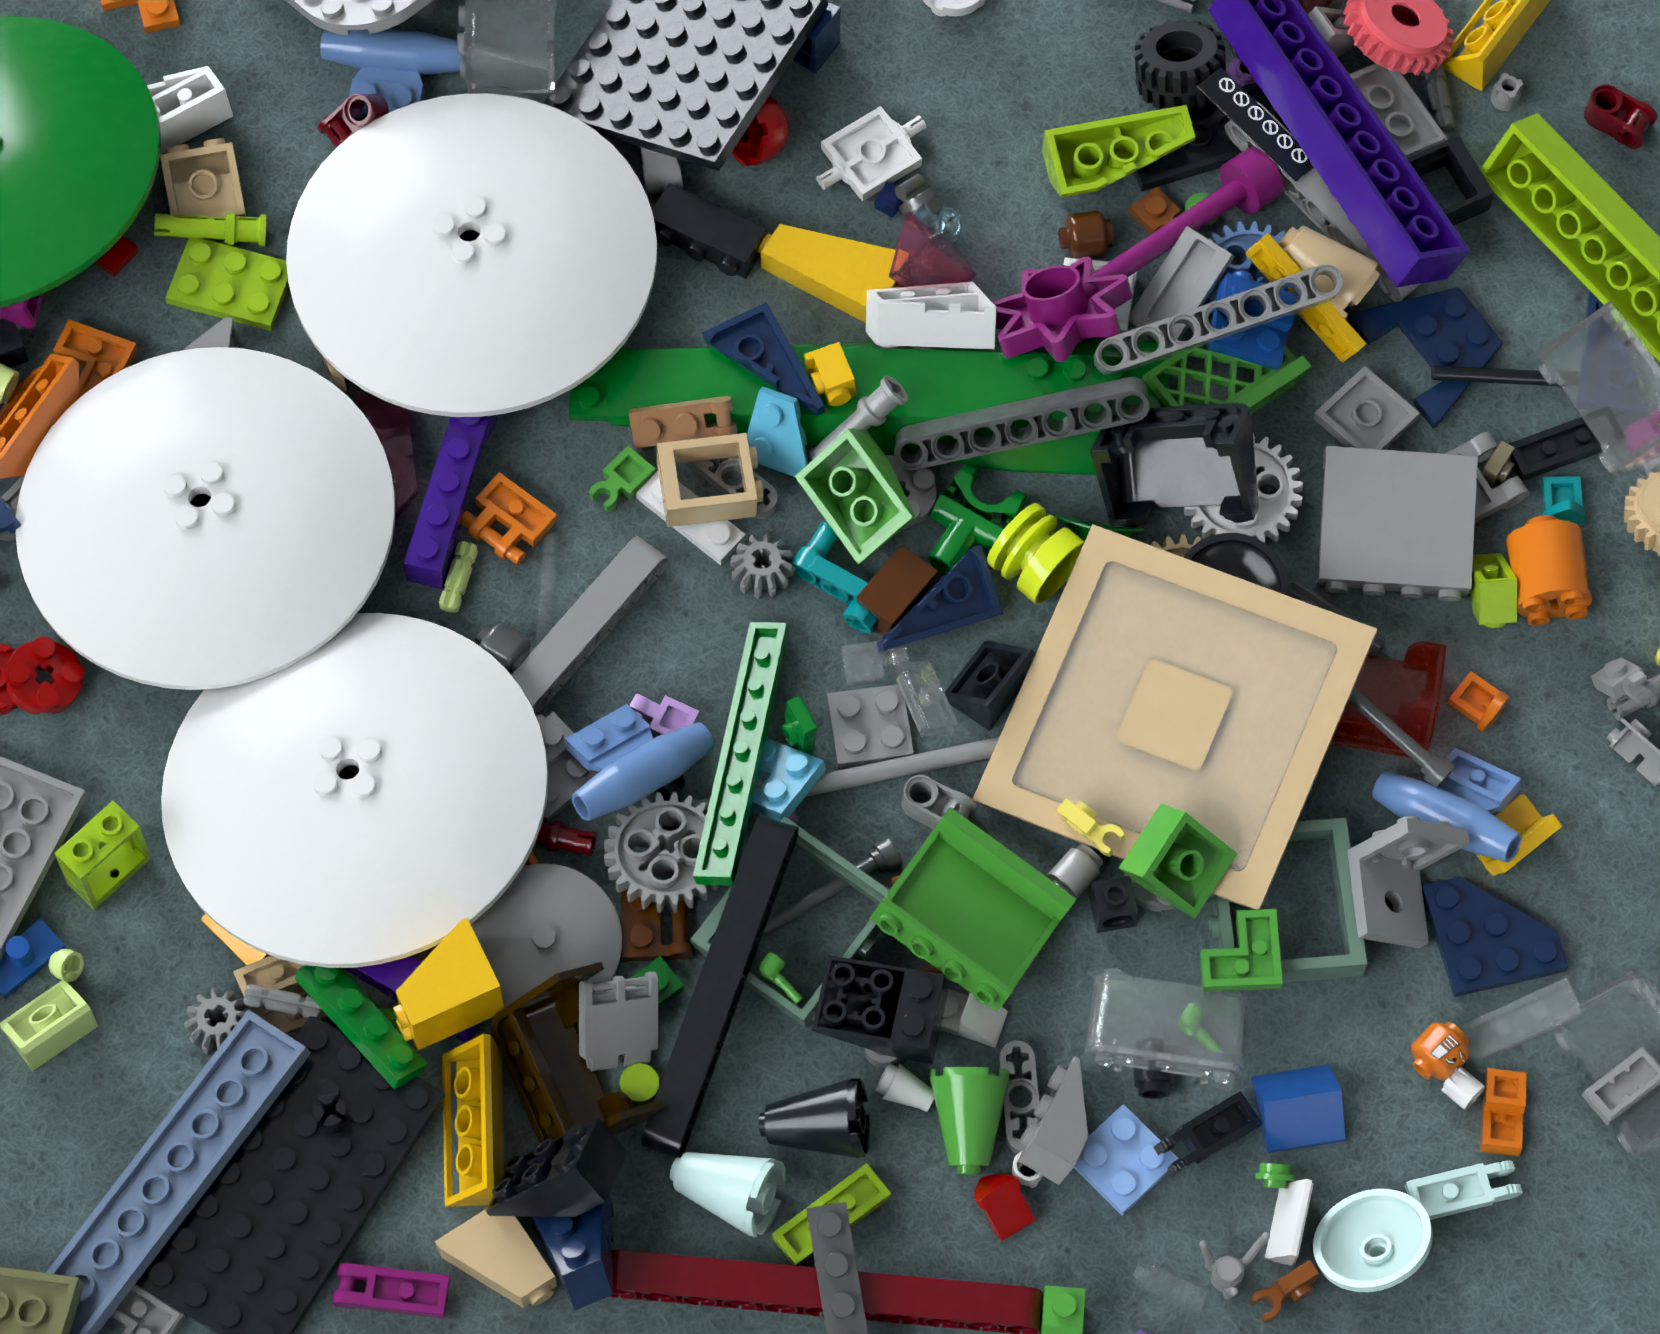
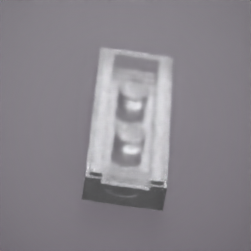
M1566 977L1467 1022L1460 1027L1470 1041L1468 1046L1475 1062L1480 1063L1584 1016L1585 1012L1571 980Z

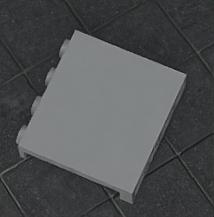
M1326 446L1322 465L1324 480L1319 570L1316 586H1325V591L1329 593H1346L1348 588L1363 589L1362 593L1368 596H1383L1385 591L1401 592V597L1409 599L1423 598V594H1437L1438 599L1442 601H1460L1461 596L1467 597L1472 587L1478 456Z

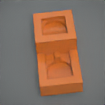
M1487 1068L1480 1152L1520 1157L1523 1140V1114L1526 1107V1072Z

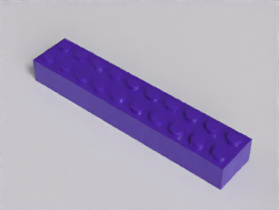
M1215 0L1208 11L1217 23L1218 28L1224 33L1234 48L1236 55L1243 61L1256 84L1260 86L1275 112L1279 114L1291 132L1292 137L1298 142L1310 160L1311 165L1317 170L1328 186L1330 193L1345 211L1349 221L1362 236L1368 249L1379 261L1387 277L1393 282L1395 287L1448 279L1471 250L1299 1Z

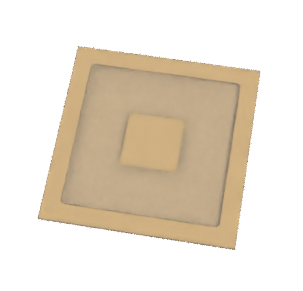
M1092 524L973 800L986 807L1099 850L1093 842H1089L1062 821L1056 811L1066 798L1074 805L1081 801L1098 815L1095 819L1098 825L1114 824L1122 829L1126 837L1124 841L1115 835H1110L1105 839L1104 844L1112 850L1113 856L1123 860L1161 803L1185 811L1238 853L1212 894L1252 910H1261L1378 630L1377 628Z

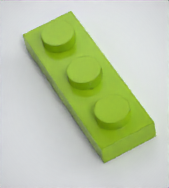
M866 1163L807 1208L846 1202L850 1227H853L889 1200L891 1192L868 1163ZM806 1208L772 1233V1239L794 1266H801L814 1256Z

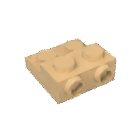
M224 138L211 139L203 142L204 147L189 149L187 144L168 147V153L160 155L171 215L226 217V214L233 212L236 216H246L236 155L232 142L225 143Z

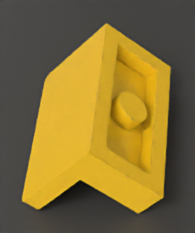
M1525 794L1518 795L1509 802L1501 813L1497 812L1494 815L1521 834V845L1515 857L1507 863L1478 854L1476 856L1492 876L1506 873L1559 830L1562 825L1554 814L1542 817Z

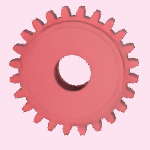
M1348 0L1346 3L1347 6L1343 11L1346 17L1343 23L1350 26L1347 34L1352 36L1353 44L1358 46L1370 60L1390 71L1401 72L1402 74L1414 73L1417 76L1423 70L1426 74H1429L1433 68L1439 69L1452 50L1451 47L1454 44V40L1451 39L1454 31L1447 28L1450 20L1445 18L1443 10L1439 8L1434 0Z

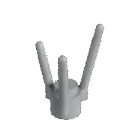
M1264 1232L1240 1260L1232 1256H1224L1215 1260L1205 1240L1200 1241L1199 1246L1205 1260L1204 1267L1211 1271L1210 1280L1212 1285L1217 1290L1223 1292L1225 1299L1229 1300L1232 1296L1238 1294L1237 1288L1244 1277V1270L1249 1267L1251 1261L1269 1240L1270 1234L1268 1232Z

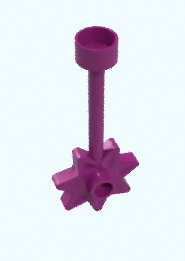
M1256 147L1245 149L1221 166L1220 179L1223 185L1221 188L1097 271L1094 270L1090 257H1082L1070 266L1055 265L1041 270H1024L1021 273V293L992 301L996 306L995 329L1002 330L998 334V339L1004 357L1012 358L1044 346L1055 361L1063 362L1070 357L1076 345L1085 338L1118 335L1121 330L1115 309L1132 298L1128 277L1173 248L1187 226L1194 231H1198L1235 205L1245 213L1255 214L1283 194L1284 186L1280 172L1274 162L1266 153Z

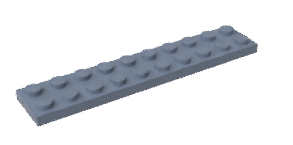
M250 1010L244 1014L46 1273L78 1277L84 1282L70 1334H97L309 1057L311 1052L306 1046Z

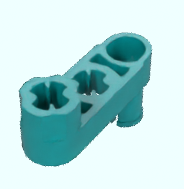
M823 521L819 524L818 529L808 544L801 546L790 564L794 566V574L849 605L842 615L843 620L857 631L871 634L879 619L856 601L857 595L868 583L825 559L839 537L828 522Z

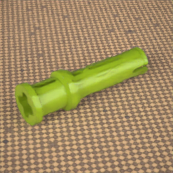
M233 212L226 214V217L155 213L154 236L225 240V243H228V245H234L235 242L258 243L259 247H265L266 214H261L258 218L236 216Z

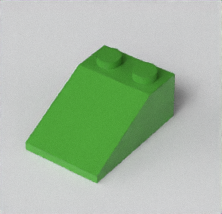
M848 428L794 476L858 565L863 564L915 518L914 512L888 458L867 430Z

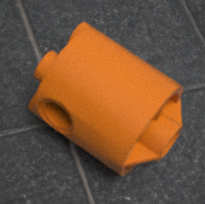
M1544 515L1529 519L1527 524L1512 531L1506 540L1509 565L1517 578V612L1522 617L1527 618L1528 625L1542 626L1548 624L1550 618L1566 617L1570 620L1586 617L1588 615L1587 607L1592 603V594L1588 588L1587 561L1582 529L1579 525L1570 521L1559 520L1554 516Z

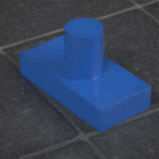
M41 918L19 936L9 939L6 944V951L0 961V994L5 999L47 966L50 956L54 952H58L60 949H67L65 944Z

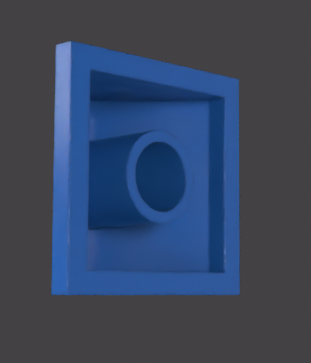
M1329 1064L1251 1077L1267 1153L1346 1140L1342 1089Z

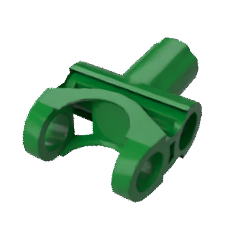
M971 463L965 465L953 478L945 492L940 495L932 509L930 519L947 529L928 555V562L933 568L946 574L975 545H982L984 550L990 552L995 541L1004 530L1003 527L995 523L1002 522L1004 517L1008 516L1010 518H1007L1005 521L1006 527L1023 510L1027 495L1016 490L1011 497L1008 496L1000 503L985 504L980 502L971 491V487L975 483L980 469ZM957 488L963 493L964 505L951 499L956 495ZM992 512L1002 513V516L991 519Z

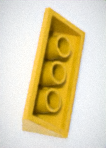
M1484 0L1454 40L1451 52L1441 65L1449 73L1474 88L1483 91L1550 0H1500L1489 9L1488 7L1494 0ZM1484 14L1483 24L1469 34V32L1472 30V28ZM1465 39L1464 45L1466 47L1460 55L1451 57Z
M482 1034L442 1054L443 1092L446 1096L443 1100L445 1207L489 1205L493 1197L492 1190L501 1181L505 1173L502 1056L492 1036ZM451 1062H456L454 1091L457 1096L455 1130L458 1135V1152L455 1165L459 1173V1193L453 1195Z

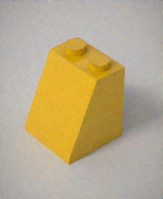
M468 918L459 921L396 990L399 1005L393 1007V1010L398 1019L396 1022L405 1042L412 1039L417 1051L494 1017L497 1012L504 1008L500 984Z

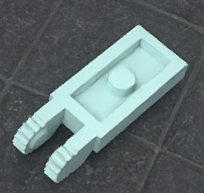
M1511 1160L1489 1165L1480 1163L1410 1180L1405 1184L1407 1194L1415 1198L1424 1207L1430 1220L1490 1206L1494 1202L1512 1199L1523 1194L1520 1184H1508L1491 1189L1488 1179L1507 1176L1514 1172L1515 1167Z

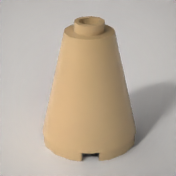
M1304 225L1298 230L1292 226L1278 243L1302 271L1325 264L1339 269L1343 276L1342 289L1329 302L1343 318L1348 315L1344 311L1346 307L1357 306L1379 278V271L1383 269L1377 261ZM1319 275L1315 278V286L1321 292L1333 291L1334 285L1330 277Z

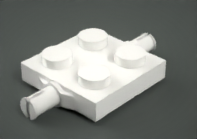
M880 106L821 141V149L832 162L833 168L816 177L818 184L823 190H826L839 180H843L851 186L861 201L881 191L922 166V157L912 146L910 138L927 128L924 120L918 115L901 126L892 120Z

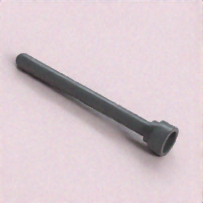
M1354 687L1348 702L1422 767L1420 771L1425 775L1424 780L1435 787L1439 786L1456 766L1445 756L1440 758L1437 754L1432 756Z
M886 837L873 845L874 850L869 852L868 858L854 866L870 875L876 870L882 872L887 869L890 872L903 864L893 843ZM836 876L769 917L762 939L851 885Z

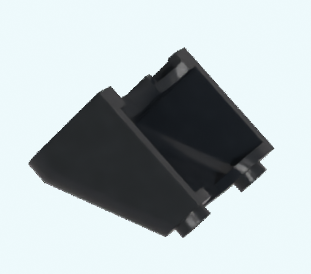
M1243 403L1149 408L1147 415L1140 421L1100 430L1090 449L1111 527H1139L1150 517L1154 508L1221 505L1222 516L1235 523L1254 520L1258 511L1259 502L1252 419L1248 406Z

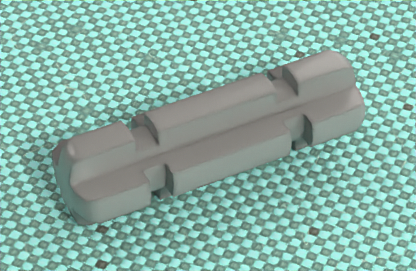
M252 984L246 987L243 1000L246 1006L259 1008L260 1005L266 1006L265 1010L295 1016L297 1013H300L305 1018L309 1016L318 1018L320 1016L321 1008L310 996L302 998L300 997L301 994L269 988V991L263 990L264 987Z

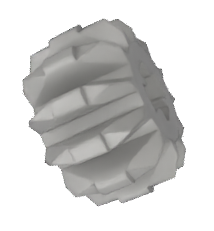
M767 533L764 535L763 541L758 542L757 538L751 534L749 546L742 543L737 545L736 552L738 555H732L730 564L734 568L732 579L734 582H741L740 590L743 594L754 588V597L758 600L762 595V590H767L772 598L776 595V587L786 590L789 585L787 578L794 575V566L790 564L793 560V554L791 550H784L782 539L772 544L770 535ZM760 563L762 569L757 568L756 564ZM763 563L769 564V567L765 568Z
M214 987L211 990L212 998L206 999L204 995L198 994L196 999L199 1007L188 1006L186 1010L188 1016L191 1017V1019L184 1023L186 1031L192 1033L189 1039L194 1046L202 1044V1050L207 1055L212 1052L215 1046H217V1049L221 1046L247 1012L245 1011L247 1006L244 1004V998L235 1000L234 991L230 989L222 997H220L218 989ZM221 1016L225 1018V1023L218 1022L216 1027L212 1026V1020L219 1021Z

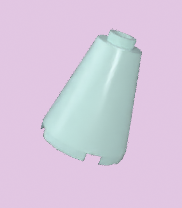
M686 1152L681 1158L677 1157L674 1160L670 1170V1180L673 1181V1187L677 1192L748 1236L758 1238L757 1234L763 1236L767 1232L780 1206L781 1200L775 1198L777 1185L785 1186L786 1170L783 1162L772 1158Z

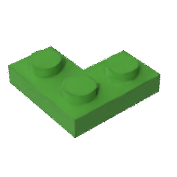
M1276 909L1237 910L1238 948L1200 950L1202 992L1281 989L1283 979Z

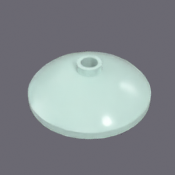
M1392 1189L1366 1190L1343 1199L1325 1214L1314 1235L1313 1253L1322 1274L1336 1286L1355 1292L1380 1291L1403 1282L1421 1267L1432 1246L1433 1228L1424 1207L1410 1195Z

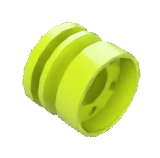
M1033 503L1022 510L1004 528L990 549L987 564L994 570L999 571L1001 569V576L1007 580H1011L1020 574L1017 581V589L1032 602L1040 605L1052 597L1069 579L1085 541L1066 527L1054 533L1057 526V518L1050 514L1046 516V509L1038 503Z

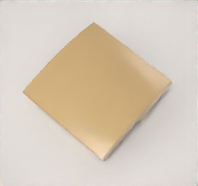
M268 956L233 971L243 997L246 987L250 984L264 987L263 990L269 991V988L301 994L300 997L302 998L310 996L295 980L297 970L305 966L302 964ZM260 1005L259 1008L247 1006L251 1012L287 1035L299 1031L308 1019L302 1017L300 1013H297L295 1016L265 1010L266 1006ZM321 1009L318 1018L322 1021H332Z

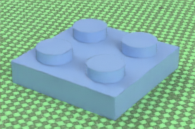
M1123 1104L1088 1136L1074 1169L1123 1216L1169 1173L1167 1168L1179 1158L1171 1150L1165 1154L1157 1155L1153 1147L1161 1141Z

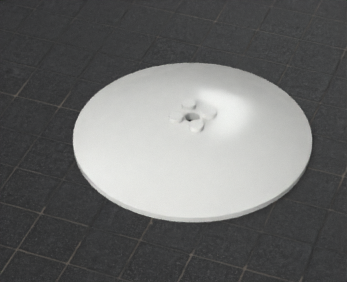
M489 93L457 94L419 101L396 109L372 121L339 145L320 165L298 201L287 241L286 264L288 283L294 307L304 330L323 357L345 378L364 391L386 402L409 410L450 417H483L506 414L549 401L591 377L618 352L637 326L647 306L657 266V237L650 203L639 178L627 160L596 130L557 108L537 101ZM467 230H474L480 234L476 240L470 242L460 238V235Z
M211 347L171 352L134 364L103 380L72 404L50 428L27 468L20 489L16 517L21 523V526L16 529L15 533L17 553L25 582L45 620L60 638L77 653L97 666L118 676L162 688L200 690L241 685L270 676L310 656L335 637L364 605L378 582L392 544L395 525V492L392 474L385 450L374 428L363 412L345 393L313 370L289 359L243 348ZM198 494H207L211 497L209 503L203 507L191 505V500Z
M356 613L352 620L329 642L292 666L265 678L241 685L203 690L177 731L164 771L161 804L166 843L179 876L200 908L217 925L241 942L278 959L302 965L326 968H355L379 965L412 956L438 945L459 921L468 918L470 924H472L492 907L510 887L528 859L543 822L549 777L547 753L541 728L530 702L507 669L490 653L451 629L429 621L394 614ZM354 765L359 768L358 774L352 779L346 780L339 777L340 771L346 766Z

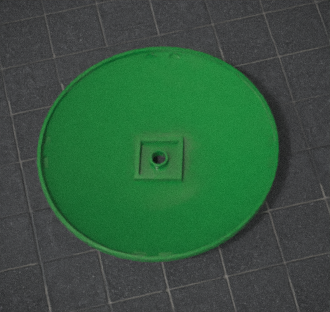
M0 17V308L41 295L70 280L102 257L134 222L146 202L159 166L161 132L157 109L150 91L137 69L116 48L96 35L76 26L37 17Z

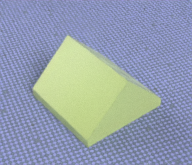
M63 980L0 1022V1028L32 1072L98 1027L88 1004Z

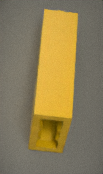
M779 224L772 235L768 233L763 238L758 253L761 254L762 269L866 323L867 290L902 287L912 272L913 256L907 252Z

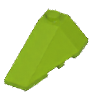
M1187 105L1045 130L1042 153L1050 183L1059 196L1063 198L1096 192L1194 141L1195 133Z

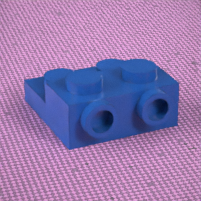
M1236 271L1233 274L1227 273L1218 286L1216 301L1264 284L1253 281V275L1245 271ZM1288 287L1280 289L1279 296L1282 302L1288 305L1296 304L1297 294L1289 292ZM1249 299L1244 302V310L1249 316L1259 317L1262 315L1263 306L1259 301ZM1214 311L1211 326L1216 329L1227 327L1228 320L1225 314ZM1294 314L1210 342L1207 349L1278 370L1282 365L1287 332L1293 325Z

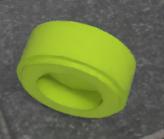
M642 1063L627 1067L620 1078L621 1092L628 1095L634 1105H645L655 1099L660 1086L657 1072L651 1066Z

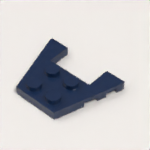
M1459 287L1353 312L1348 317V322L1367 343L1366 345L1399 327L1431 368L1433 365L1485 368L1503 343ZM1442 381L1417 396L1413 404L1430 426L1435 428L1443 420V417L1450 408L1461 398V395L1471 382Z

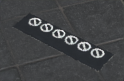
M1221 67L1197 86L1293 181L1297 182L1313 168L1298 142Z

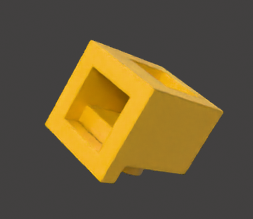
M840 342L804 354L808 376H811L813 386L818 395L824 393L828 405L840 406L847 403L852 397L857 396L855 379Z

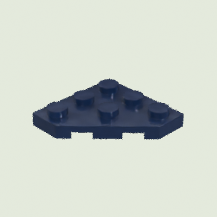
M1461 877L1422 885V895L1454 997L1567 971L1568 964L1556 930Z

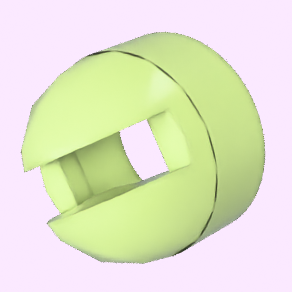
M60 949L50 956L48 966L50 972L56 978L65 982H73L80 976L84 960L82 955L76 951Z

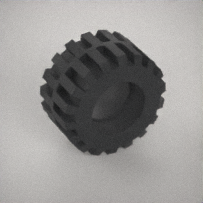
M1179 19L1177 22L1170 20L1163 22V25L1151 27L1150 32H1144L1140 36V41H1137L1135 44L1134 57L1137 90L1139 95H1143L1145 102L1153 103V107L1158 109L1187 105L1188 111L1192 108H1203L1205 103L1213 102L1197 87L1220 67L1226 72L1225 43L1222 41L1221 34L1214 32L1213 27L1201 25L1200 21L1195 20L1192 22H1187L1186 19Z

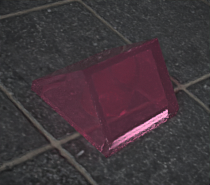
M913 212L906 213L889 277L901 287L971 282L977 274L960 250Z

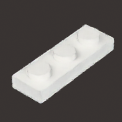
M657 471L638 490L636 499L666 522ZM678 481L681 500L699 498ZM728 520L673 527L720 565L732 555L739 543H743L746 540V534Z

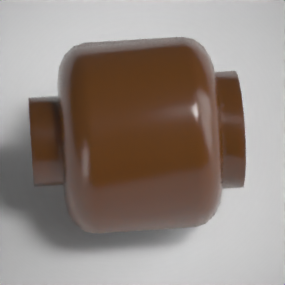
M1099 211L1069 214L1065 221V227H1061L1058 230L1061 250L1067 249L1071 258H1102L1106 255L1108 248L1113 247L1114 240L1111 220L1109 218L1105 219Z

